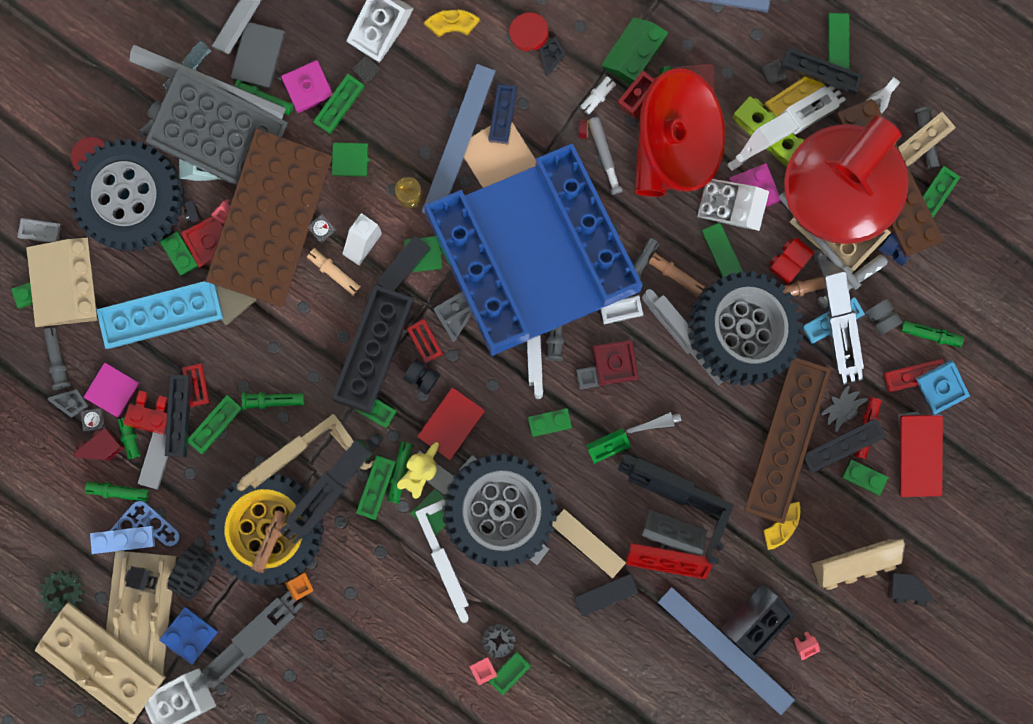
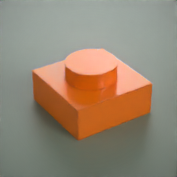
M301 573L285 582L294 601L314 591L305 573Z

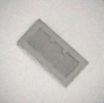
M21 218L17 238L45 243L56 242L60 240L62 225Z

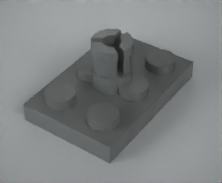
M649 509L642 536L647 537L651 541L661 542L660 549L675 552L677 549H680L688 554L702 556L707 530Z

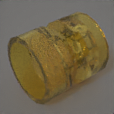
M404 177L396 183L395 194L403 207L414 208L419 205L423 195L417 180L411 177Z

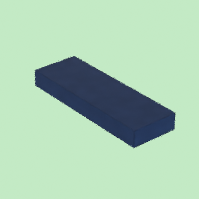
M497 84L489 142L509 144L518 90L517 86Z

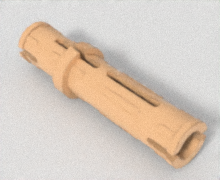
M316 248L310 252L312 254H308L307 259L316 264L322 273L328 274L351 293L352 296L357 293V290H360V285L335 266L330 258L327 259L318 252Z

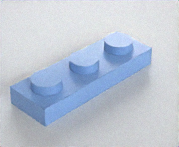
M153 526L90 533L92 554L155 547Z

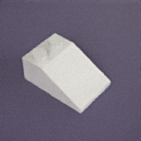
M366 0L347 42L380 62L404 28L414 8L401 0Z
M199 669L178 677L154 692L145 705L152 724H183L216 707L208 687H202L196 692L189 687L199 678L201 673Z

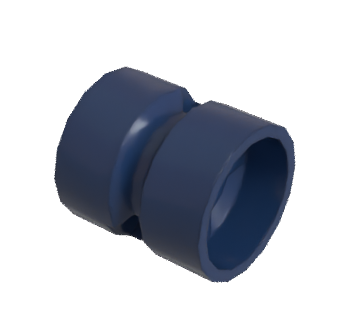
M893 232L886 237L878 249L886 256H893L892 260L900 266H903L910 258V256L905 258Z

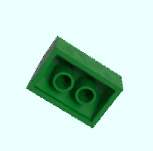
M633 17L601 67L631 86L640 73L646 71L666 41L668 32L651 21Z

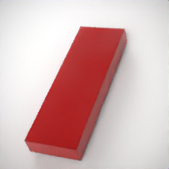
M939 359L883 373L888 393L918 386L915 378L944 364V360Z

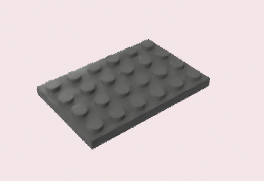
M178 67L144 142L237 186L255 129L282 138L288 122Z

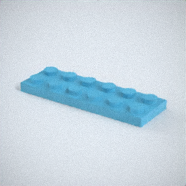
M205 281L96 310L105 349L224 319L216 285Z

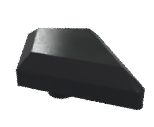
M556 37L539 48L545 75L548 76L566 55Z

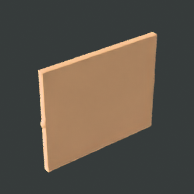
M513 123L509 144L489 142L491 126L482 129L471 137L464 159L482 188L535 167L536 159Z

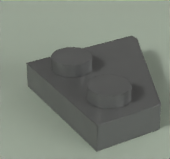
M462 292L433 308L452 342L456 341L472 315Z

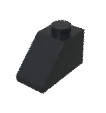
M131 566V569L125 575V586L154 594L160 574Z

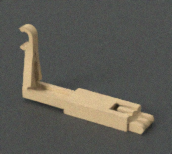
M332 414L302 438L298 436L243 477L237 484V488L241 491L249 485L256 488L300 455L307 448L308 444L328 429L331 430L330 434L345 450L354 441L337 417ZM371 461L369 464L364 463L361 469H370L374 461Z

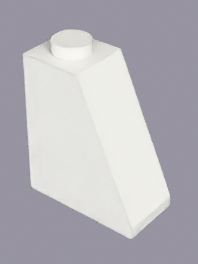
M361 213L349 230L343 255L360 266L382 235L378 224Z

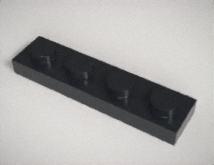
M790 47L787 48L781 65L783 69L853 95L857 94L863 77L860 73Z
M170 375L165 456L187 457L192 376Z
M876 418L806 453L804 459L811 473L814 474L887 437Z

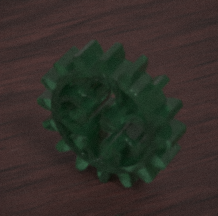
M60 570L58 574L52 572L51 577L46 576L44 578L47 583L39 585L43 588V591L38 592V595H43L40 603H46L45 610L52 608L51 614H55L57 611L61 612L65 606L63 604L64 599H67L76 608H79L77 602L84 600L80 597L81 594L85 593V590H80L84 583L77 582L78 575L71 577L72 571L67 572L66 575L64 570ZM56 579L61 583L59 586L55 585ZM70 585L74 587L73 592L69 591L63 595L55 597L54 600H51L49 597L50 593H57L60 590L68 588Z

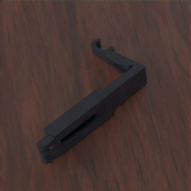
M377 434L376 436L373 435L371 439H356L332 469L324 472L287 517V523L280 530V533L284 534L288 529L291 530L286 538L290 540L295 534L297 537L292 542L294 545L303 536L309 535L347 489L346 484L384 438ZM307 507L310 509V512L314 513L311 517L306 513L302 519L298 518Z
M624 455L618 470L630 475L629 482L684 506L687 503L718 517L705 554V558L710 564L717 565L719 559L712 555V550L717 549L721 551L724 548L720 540L734 504L694 487L695 483L640 458L636 459L630 455Z

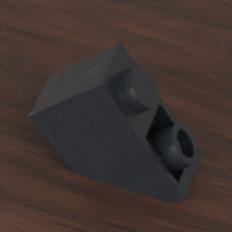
M889 573L888 598H894L895 603H906V600H914V604L927 605V601L934 602V597L915 575Z

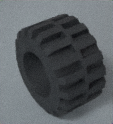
M192 544L184 551L175 564L168 578L167 589L188 601L195 598L206 584L215 567L216 558L214 554L196 544Z

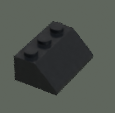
M762 584L733 617L726 622L721 630L754 661L795 615L776 594Z

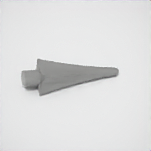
M669 412L647 423L629 428L626 432L633 433L647 429L675 426L674 423L682 421L680 413L672 415Z

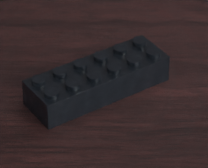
M378 285L374 286L332 395L333 402L372 415L414 305L413 298Z

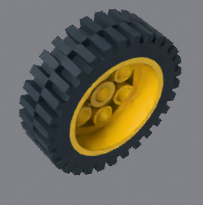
M273 474L256 488L249 485L242 491L238 490L237 484L240 481H235L231 484V488H226L223 491L224 495L218 497L216 501L218 503L217 507L212 508L211 513H214L213 518H209V524H212L211 530H208V536H212L210 546L215 548L216 552L213 553L215 558L221 560L219 564L222 567H226L230 575H235L237 579L247 581L249 584L273 585L296 577L304 572L308 565H311L314 561V556H317L319 552V545H322L323 539H321V536L324 534V528H322L323 518L306 537L303 536L296 545L292 543L297 537L295 534L290 540L286 538L285 534H281V537L277 538L276 541L280 543L281 551L277 554L272 551L264 573L257 572L251 568L258 554V551L252 550V542L258 540L262 544L266 535L263 527L265 524L271 523L276 508L279 506L283 507L288 517L309 492L306 487H303L301 483L289 477ZM258 505L264 507V514L262 516H257L255 513V508ZM307 507L298 518L302 519L306 513L311 517L314 513L310 512V509ZM247 521L252 524V530L249 533L243 530V525Z

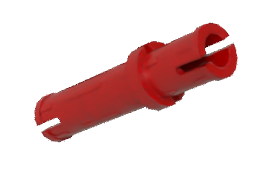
M869 397L866 414H863L862 417L864 419L863 425L878 417L882 400ZM869 446L856 452L854 456L867 459Z

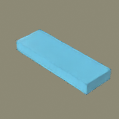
M856 298L850 299L851 309L855 312L856 319L865 315ZM829 312L804 325L803 331L811 344L830 334L826 315Z

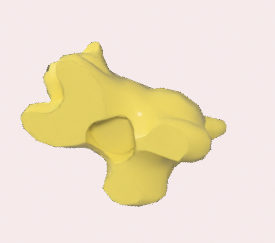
M435 442L426 454L418 453L411 456L407 462L409 470L397 484L399 489L406 488V490L412 492L414 498H419L426 480L434 478L437 472L436 462L433 460V457L438 450V442Z

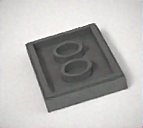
M248 22L243 31L231 79L235 81L239 79L243 83L270 89L285 31Z

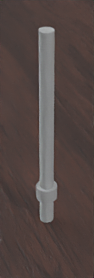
M783 192L779 199L789 209L785 192ZM808 232L833 264L846 272L847 281L855 290L858 289L861 283L852 274L853 270L842 262L825 240Z

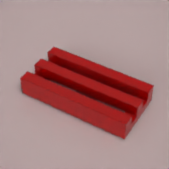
M425 319L407 327L425 363L443 355ZM422 324L437 350L435 354L419 327ZM416 328L427 351L430 354L429 357H426L425 353L423 352L416 336L412 331L413 329Z
M203 364L182 367L183 375H188L189 370L192 373L197 401L193 402L191 391L190 407L210 404ZM196 369L199 370L204 400H201Z

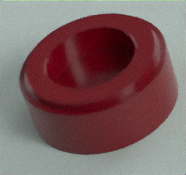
M580 119L579 138L587 139L588 119Z

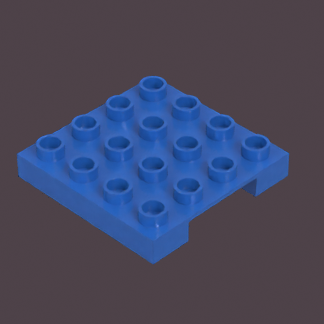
M573 143L536 158L535 167L464 196L462 190L424 205L425 215L491 356L641 291L643 284Z

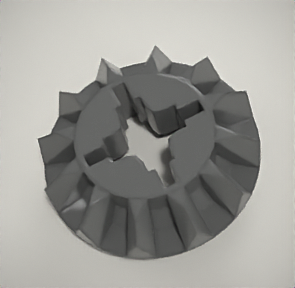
M492 625L483 635V647L493 657H504L513 650L515 636L512 630L505 625ZM502 632V640L508 643L500 644V647L496 650V643L490 640V638H497L499 633Z

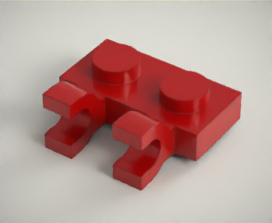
M139 390L136 405L129 404L124 425L164 435L167 427V413H165L168 404L167 397L159 396L156 410L145 408L148 400L147 392Z

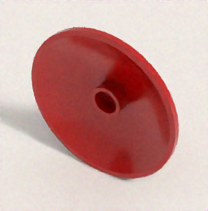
M678 68L663 72L651 83L645 94L640 114V133L634 193L637 195L662 197L666 195V190L668 189L682 192L695 191L707 185L719 169L725 147L723 114L718 99L709 84L691 70Z
M876 115L866 127L849 124L830 126L815 132L804 140L795 150L788 163L784 182L786 201L797 222L812 235L837 244L864 242L887 230L900 215L908 194L907 168L901 154L894 146L901 137L900 131L887 119Z

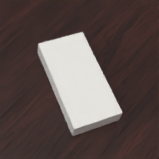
M639 295L622 299L600 309L604 324L643 316Z

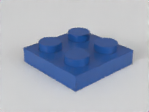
M185 606L159 640L192 665L217 634L218 630Z

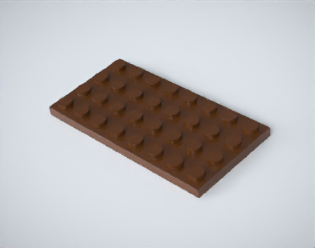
M255 129L205 282L283 308L332 156Z

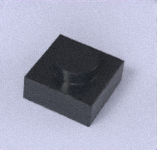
M193 201L186 202V209L184 210L186 219L194 225L200 223L202 219L196 204Z

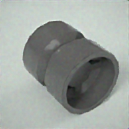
M888 298L865 312L870 321L876 323L874 327L880 336L903 323L898 313H893L894 307Z

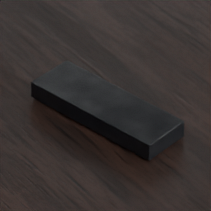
M414 236L376 282L383 288L396 291L431 248Z
M628 574L574 597L583 617L639 592L631 574Z

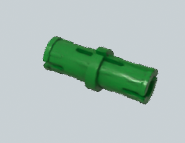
M125 418L117 420L122 435L120 439L121 442H124L127 459L140 457L136 442L137 434H134L132 427L124 425Z

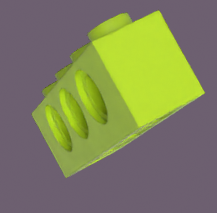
M749 97L732 117L751 136L759 127L777 118L774 113L767 112L758 99H753L752 97ZM752 116H759L762 119V122H754ZM792 133L766 148V150L787 167L793 153L804 140L802 138L798 139ZM782 142H789L792 148L790 150L785 149L782 146Z

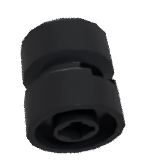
M416 358L406 371L403 380L411 385L416 384L417 389L427 395L438 381L441 373L432 367L428 369L425 362Z

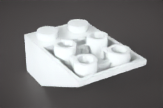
M712 179L705 185L697 217L759 231L769 191L756 186Z

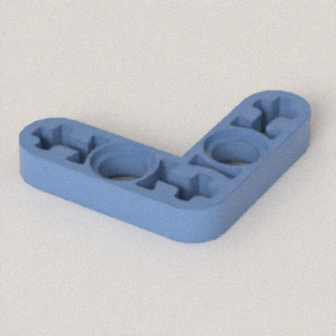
M142 501L132 504L110 530H123L122 523L125 520L131 521L132 528H139L141 525L148 527L151 526L150 523L153 518H158L161 521V526L159 529H153L156 538L166 546H175L181 540L179 530L148 503ZM137 506L145 507L143 509V511L145 512L144 515L139 514L135 519L129 517L130 514L132 516L136 515V513L138 512ZM166 525L168 526V528H166L165 530L168 533H175V541L168 542V536L165 533L159 535V533L164 530Z

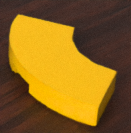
M463 10L441 11L428 18L424 25L438 37L450 31H459L468 35L480 19L472 13Z
M799 502L790 503L784 524L775 522L771 527L763 530L767 550L779 547L794 533L800 519Z

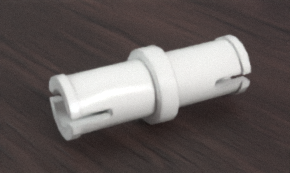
M606 76L603 82L596 89H593L591 91L592 94L580 105L582 110L590 105L585 110L590 115L593 109L600 102H603L605 100L604 97L616 86L614 81L606 87L611 81Z

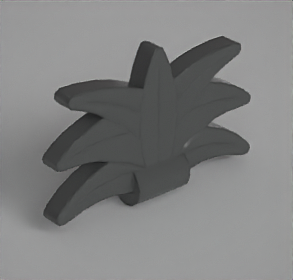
M850 386L844 389L840 398L832 396L833 405L821 413L822 416L830 413L827 425H830L837 419L835 424L836 433L845 421L851 422L858 414L856 411L858 407L868 401V398L854 401L860 394V391L848 394Z

